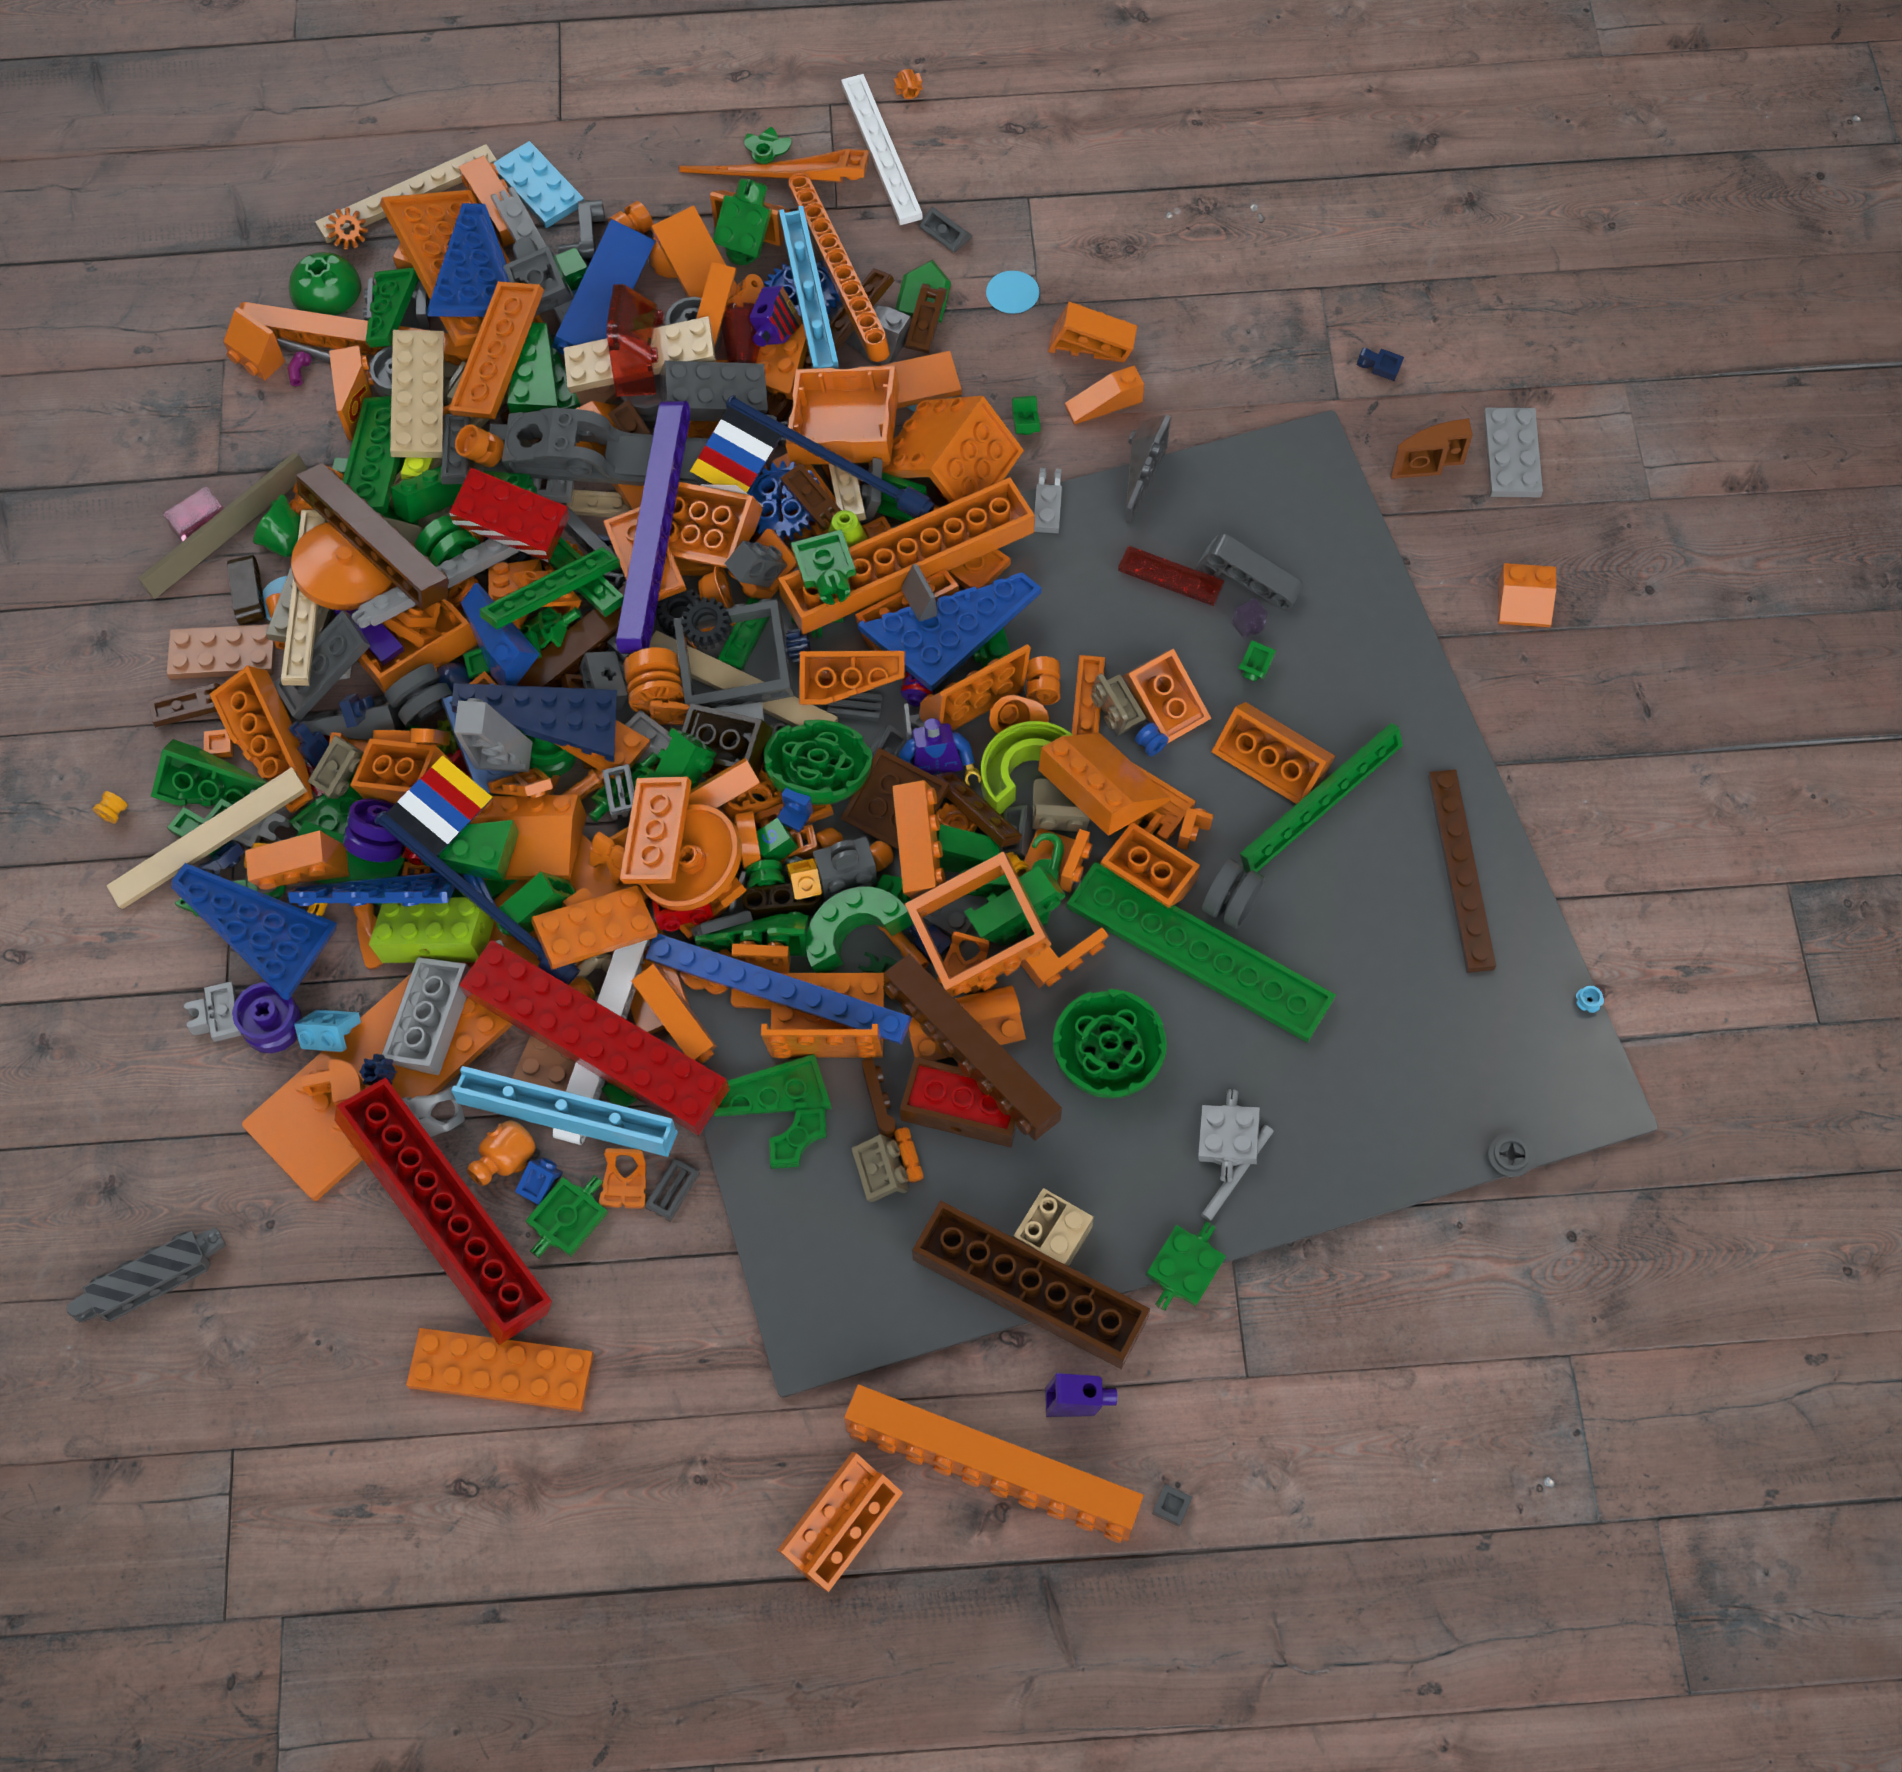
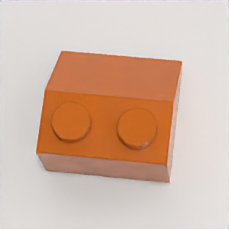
M237 307L234 310L223 341L228 351L226 354L235 364L240 363L249 374L252 376L257 375L265 381L285 363V359L274 332Z
M1504 563L1498 579V624L1551 627L1556 595V567Z

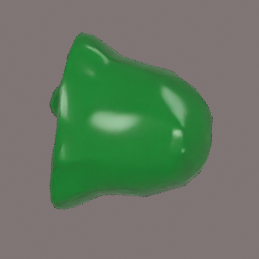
M281 494L276 500L271 502V509L262 517L257 525L253 543L262 545L282 557H291L293 549L298 542L301 516L291 509L287 497Z

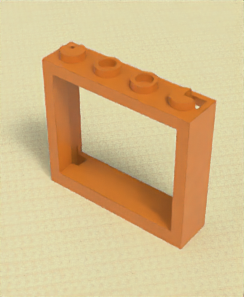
M1004 851L905 903L942 985L952 997L963 992L967 994L971 991V987L976 984L992 981L997 973L1005 969L1012 970L1018 967L1022 960L1030 956H1039L1041 951L1052 945L1011 860ZM1005 874L1034 935L951 978L924 923L923 917Z

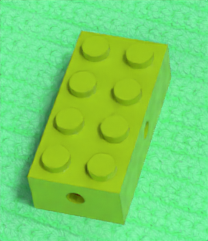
M467 897L450 898L448 903H419L414 906H402V903H382L369 946L382 963H416L418 957L449 962H476L488 945L495 921Z

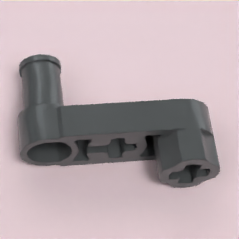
M602 199L578 201L581 240L575 244L557 245L558 254L576 247L583 260L593 258L596 251L593 222L605 220Z

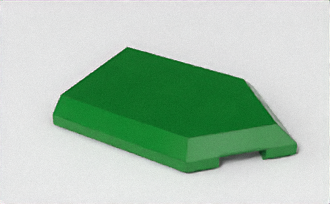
M930 260L904 274L895 310L912 318L923 283L930 285V288H946V299L938 321L942 323L951 281L937 264ZM928 297L927 301L934 303L935 299Z

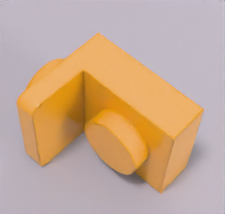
M813 858L786 864L795 899L812 897L822 893L818 868Z

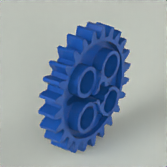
M819 261L816 266L827 314H831L830 308L837 307L836 302L840 301V297L825 266L823 267V262ZM782 263V270L774 268L775 275L768 274V281H764V287L783 286L801 317L791 267Z
M782 461L780 468H777L772 463L770 471L764 467L762 469L763 475L758 476L748 493L764 506L762 507L763 510L755 531L760 536L766 529H772L782 541H784L786 535L792 541L794 533L797 532L800 536H803L802 529L805 527L811 530L809 522H815L784 485L781 489L782 482L780 478L796 466L795 462H791L789 467H787L785 462ZM809 470L808 472H809V473L812 475V477L814 478V475H813L812 471ZM775 488L771 493H767L769 489ZM798 510L795 515L790 516L791 512ZM774 511L772 515L765 517L768 512Z

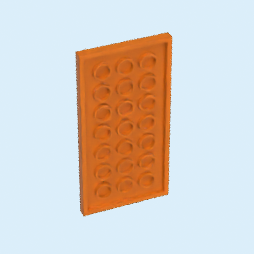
M471 190L381 198L380 205L430 300L462 203L478 204ZM500 244L506 264H508L510 261ZM540 315L535 316L532 321L543 323ZM439 316L455 346L474 344L484 317Z

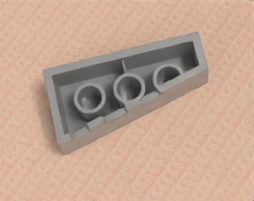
M476 698L458 701L454 733L474 768L480 770L529 772L532 741L486 702Z

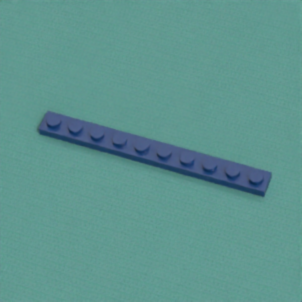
M658 933L657 937L652 939L645 957L650 962L852 1029H872V1024H878L882 1039L900 1045L903 1044L912 1020L908 1015Z

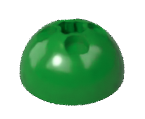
M317 252L304 257L296 264L289 279L291 301L301 311L336 316L353 306L361 292V279L354 266L340 255L330 252Z

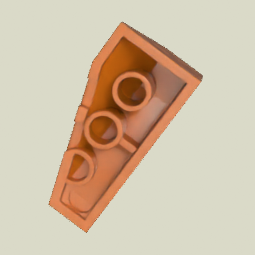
M800 651L799 705H827L905 678V651Z

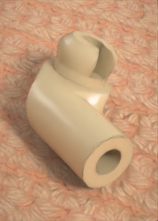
M604 953L583 960L577 966L580 969L577 976L586 978L594 969H602L607 973L612 956Z

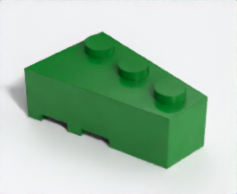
M671 728L668 735L672 739L666 750L664 748L660 750L658 757L661 758V761L656 771L650 770L647 778L688 777L692 781L691 789L698 786V781L703 773H706L712 767L713 759L717 753L695 736Z
M513 820L468 824L443 850L438 858L457 873L504 882L519 831Z

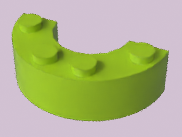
M1042 721L1018 723L998 733L988 744L981 761V791L984 800L1001 814L1016 801V785L1010 778L1014 768L1026 761H1039L1041 747L1062 736H1071L1072 734L1060 726Z

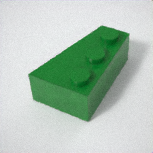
M1038 865L1019 877L1038 917L1042 916L1045 912L1056 909L1060 905V901L1066 897V894L1051 872L1044 867ZM1012 887L998 897L994 893L986 897L989 902L974 911L970 907L964 911L981 938L1001 946L1011 944L1017 939V934L1025 928L1031 927Z

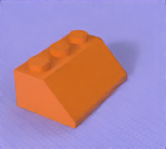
M726 190L711 192L710 200L714 227L717 226L724 195L733 196L736 192ZM764 202L765 207L772 209L764 242L781 247L784 236L779 210L784 209V212L787 213L790 212V209Z
M1133 822L1101 861V865L1168 908L1183 900L1198 880L1200 871L1198 863Z

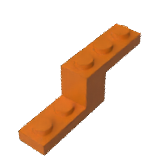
M1102 927L1060 958L1057 957L1049 946L1040 952L1041 955L1036 957L1030 956L1022 960L1020 965L1038 989L1045 984L1051 987L1062 978L1060 973L1067 968L1072 972L1084 963L1081 958L1088 953L1094 956L1106 946L1103 943L1109 935ZM1020 966L1012 970L1005 969L997 973L992 981L987 983L980 982L971 987L974 993L981 989L984 992L988 991L998 983L996 978L1003 973L1009 976Z

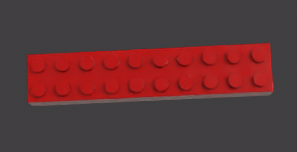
M493 940L489 942L459 984L461 990L469 999L662 1115L672 1118L674 1122L697 1136L700 1135L730 1090L726 1078Z
M386 1077L336 1105L334 1121L498 1345H501L548 1314L552 1303L550 1297Z

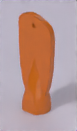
M366 903L361 906H353L354 914L357 917V934L364 964L368 969L377 968L383 963L369 946L377 920L374 915L373 903Z

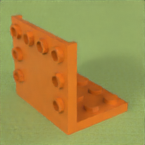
M984 396L923 400L917 405L916 411L911 418L903 424V429L898 436L893 439L891 462H883L882 473L899 478L930 477L949 503H952L1004 480L1024 450Z
M780 973L884 1007V973ZM771 1002V1029H769L767 1024H761V1036L771 1058H803L815 1054L816 1058H883L884 1039L881 1038L878 1024H872V1029H852Z

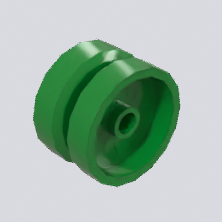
M442 516L433 520L421 531L414 546L423 556H427L436 567L444 561L450 560L466 550L479 545L480 541L465 528L453 524L451 516Z
M525 735L532 741L529 769L537 767L549 778H552L555 775L561 776L570 771L576 763V756L554 743Z

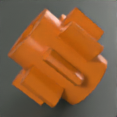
M904 69L897 74V78L893 79L896 94H902L904 99H913L918 96L920 90H923L920 73L914 75L913 69Z

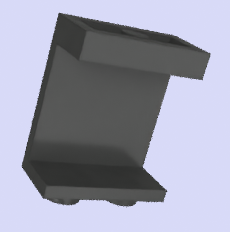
M368 278V288L364 289V299L367 304V308L363 309L365 321L372 317L370 304L374 302L372 289L375 283L373 278ZM420 279L417 282L400 326L426 330L430 329L431 316H427L426 313L430 298Z

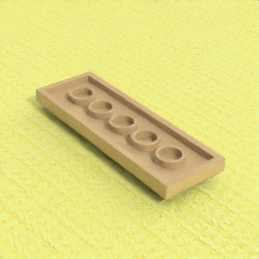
M709 316L564 348L567 387L570 393L660 374L665 360L716 362Z
M393 330L391 457L442 458L444 331Z

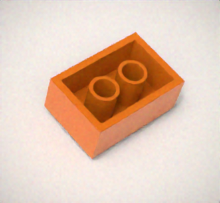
M370 738L350 786L364 799H379L396 804L442 755L451 763L452 761L435 745Z

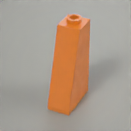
M652 964L631 980L685 1055L697 1062L699 1061L701 1064L714 1055L712 1050L718 1046L663 968Z

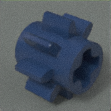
M800 629L788 630V633H786L788 657H791L792 663L800 662V651H811L808 634L802 635Z
M374 1054L373 1059L365 1058V1063L362 1065L361 1070H359L364 1079L363 1084L373 1085L386 1077L392 1085V1080L397 1073L392 1065L394 1060L385 1058L383 1054Z

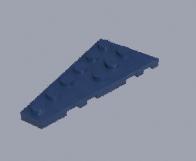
M454 683L452 712L457 713L458 701H467L470 698L480 699L490 705L514 727L524 731L525 735L563 747L570 745L580 748L583 753L589 755L596 753L605 756V760L614 762L617 690Z

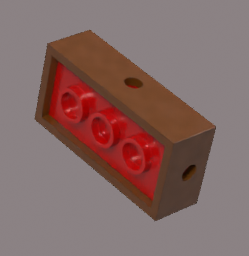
M918 1057L914 1058L900 1106L901 1121L1012 1147L1017 1129L1016 1121L1009 1114L1004 1115L990 1095L987 1096L981 1092L977 1082L971 1075L966 1076L956 1066Z

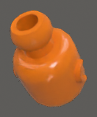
M514 1120L499 1123L492 1132L486 1133L487 1136L481 1141L478 1148L481 1158L472 1161L468 1165L467 1173L476 1184L485 1186L490 1183L492 1175L495 1173L500 1176H509L513 1173L521 1172L527 1167L528 1160L535 1152L536 1144L533 1137L521 1124Z

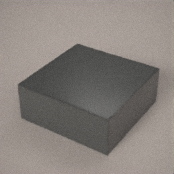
M1165 1484L1152 1514L1180 1527L1192 1496Z

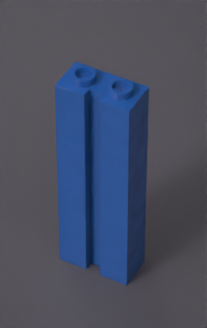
M610 220L558 329L552 345L553 348L564 355L565 347L612 337L656 240L615 220Z

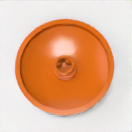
M328 522L306 532L293 549L291 569L294 582L305 597L322 607L341 611L356 610L360 605L391 590L394 586L391 580Z
M702 804L688 805L675 883L640 884V886L653 901L671 910H693L712 902L727 889L738 871L742 856V844L737 828L724 813L714 807Z

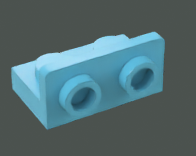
M314 1010L294 1023L301 1049L343 1052L347 1049L344 1035L349 1034L352 1028L361 1023L359 1012Z

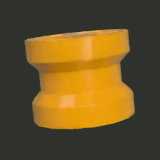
M104 791L101 802L95 804L92 810L105 821L116 824L119 820L118 815L121 811L126 810L128 804L114 793Z

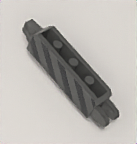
M217 1228L197 1235L192 1231L179 1233L167 1244L161 1247L150 1248L145 1252L144 1256L134 1261L130 1260L120 1264L117 1270L107 1275H99L93 1278L90 1284L83 1287L85 1293L75 1298L74 1301L71 1300L66 1308L67 1313L79 1323L91 1320L96 1316L104 1321L112 1322L207 1272L211 1264L208 1258L226 1246L225 1241Z

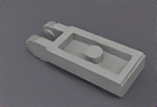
M1040 468L1039 484L1036 487L1034 532L1059 534L1062 486H1060L1061 469H1056L1054 472L1055 485H1045L1046 468Z

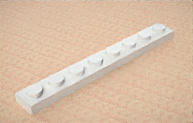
M864 74L842 79L843 91L899 225L922 220V211Z

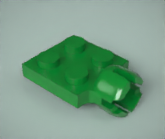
M741 178L738 182L736 193L733 196L724 195L713 237L715 244L756 258L760 257L772 209L764 205L767 192L766 185L760 182L756 183L751 179Z
M842 530L791 543L805 589L815 587L821 600L826 604L835 605L832 597L833 594H837L840 603L845 601L850 595L848 578L856 575V569Z

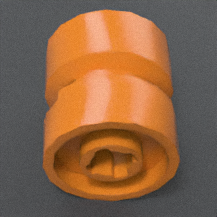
M634 201L625 207L624 212L619 211L608 218V223L612 219L641 234L651 230V226L654 225L648 210L639 201Z
M469 424L464 426L457 434L455 449L460 456L473 460L484 467L491 468L501 460L504 443L500 437Z
M1047 656L1030 659L1026 673L1028 681L1026 683V698L1035 700L1042 705H1051L1060 700V662L1055 658Z

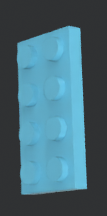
M530 141L494 162L499 174L498 177L505 180L508 188H515L522 203L545 228L550 227L578 209V201H584V198Z

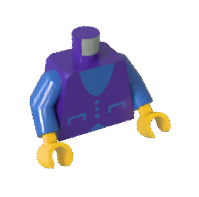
M935 718L926 720L924 727L915 728L912 731L911 739L907 740L899 752L900 759L931 775L961 771L963 766H966L964 774L966 784L970 786L968 777L971 774L977 775L979 783L981 781L980 771L974 768L973 765L975 759L970 742L959 732H953L950 724H940V721Z

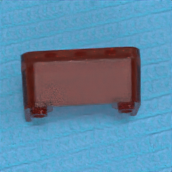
M625 284L613 285L607 320V341L616 397L656 395L653 369L654 363H658V349L653 347L652 340L654 328L661 327L664 324L663 310H658L657 304Z

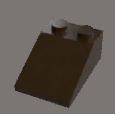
M690 703L682 731L695 736L717 753L713 759L712 767L725 770L746 758L758 778L764 761V749L772 736L773 728L762 719Z

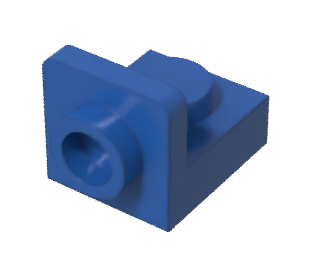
M785 788L782 793L784 807L777 818L784 826L801 832L813 812L811 797Z
M547 1158L529 1161L515 1192L539 1205L548 1195L554 1180L560 1178L563 1171L557 1169V1164Z

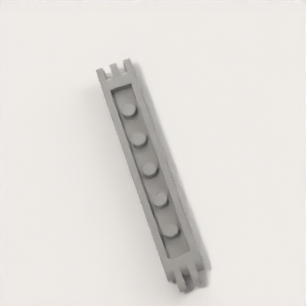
M514 187L508 188L511 197H508L505 190L499 192L502 198L501 201L496 194L491 195L497 211L515 242L520 238H530L537 245L538 250L546 247ZM568 286V288H569V290H570V293H571V295H572V298H574V295H573V293H572L570 287ZM572 300L552 309L560 325Z
M489 538L485 542L466 550L450 560L444 561L436 567L445 572L449 579L448 588L520 551ZM395 587L360 605L358 611L354 612L351 618L361 628L369 625L377 626L416 604L398 587Z

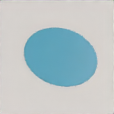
M1005 271L997 274L990 280L987 285L986 296L989 303L995 309L1004 313L1016 314L1027 311L1035 305L1039 298V287L1037 282L1024 272Z

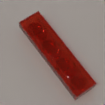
M1129 545L1118 566L1119 572L1211 606H1215L1224 586V580Z

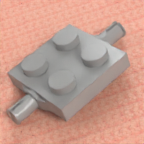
M1231 1089L1226 1091V1105H1202L1199 1162H1214L1222 1165L1220 1180L1226 1182V1172L1227 1181L1231 1182L1233 1180V1166L1257 1164L1260 1108L1237 1105L1239 1092L1233 1089V1099Z

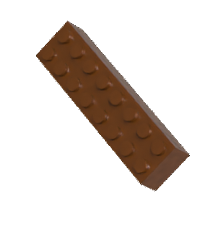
M941 1200L912 1249L913 1261L1121 1370L1149 1317L1150 1308Z

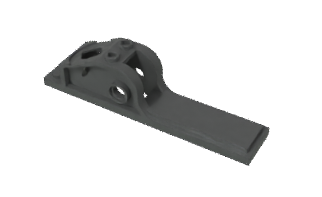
M548 408L528 413H511L508 416L507 425L490 424L489 432L503 440L504 449L499 463L491 468L484 467L486 471L523 473L530 475L531 478L638 486H644L653 435L620 431L614 428L606 417L598 413L580 409ZM687 437L679 482L699 486L701 484L712 485L690 473L692 466L709 439ZM521 439H542L539 443H535L528 448L521 445ZM583 441L607 445L605 458L594 450L576 446V443Z

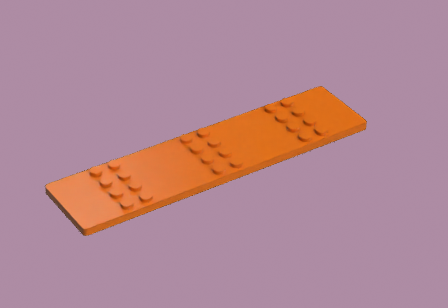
M582 834L571 878L566 879L571 882L576 892L585 887L596 898L637 885L624 884L622 881L619 884L613 882L606 864L596 868L591 867L588 861L592 842ZM518 879L516 883L507 888L494 900L496 907L499 908L531 879ZM638 886V888H639V890H640V893H641V895H642V897H643V900H644L645 904L647 905L648 902H649L648 896H647V894ZM494 922L489 942L491 940L496 942L500 939L505 948L538 967L540 964L537 960L538 957L513 936L504 935L498 929L497 922ZM535 930L529 933L538 942H540ZM583 960L576 962V963H577L576 967H577ZM456 962V963L467 964V965L471 968V967L474 965L475 962ZM411 974L360 1018V1024L352 1028L349 1034L344 1035L346 1050L343 1052L322 1051L242 1122L243 1128L313 1201L319 1200L363 1159L334 1121L336 1106L333 1103L332 1092L309 1096L302 1087L301 1076L309 1075L314 1070L329 1071L328 1060L337 1059L349 1063L364 1081L359 1070H361L362 1065L365 1063V1058L373 1059L374 1054L383 1053ZM467 997L440 1074L424 1073L392 1064L397 1071L392 1080L393 1088L401 1098L437 1094L460 1073L462 1066L467 1067L513 1024Z

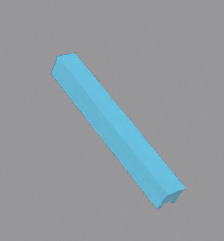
M798 206V211L787 213L784 212V209L779 210L812 368L839 369L803 206Z
M465 1066L461 1067V1077L457 1085H453L451 1090L456 1099L455 1102L461 1105L666 1157L669 1156L678 1133L672 1118Z

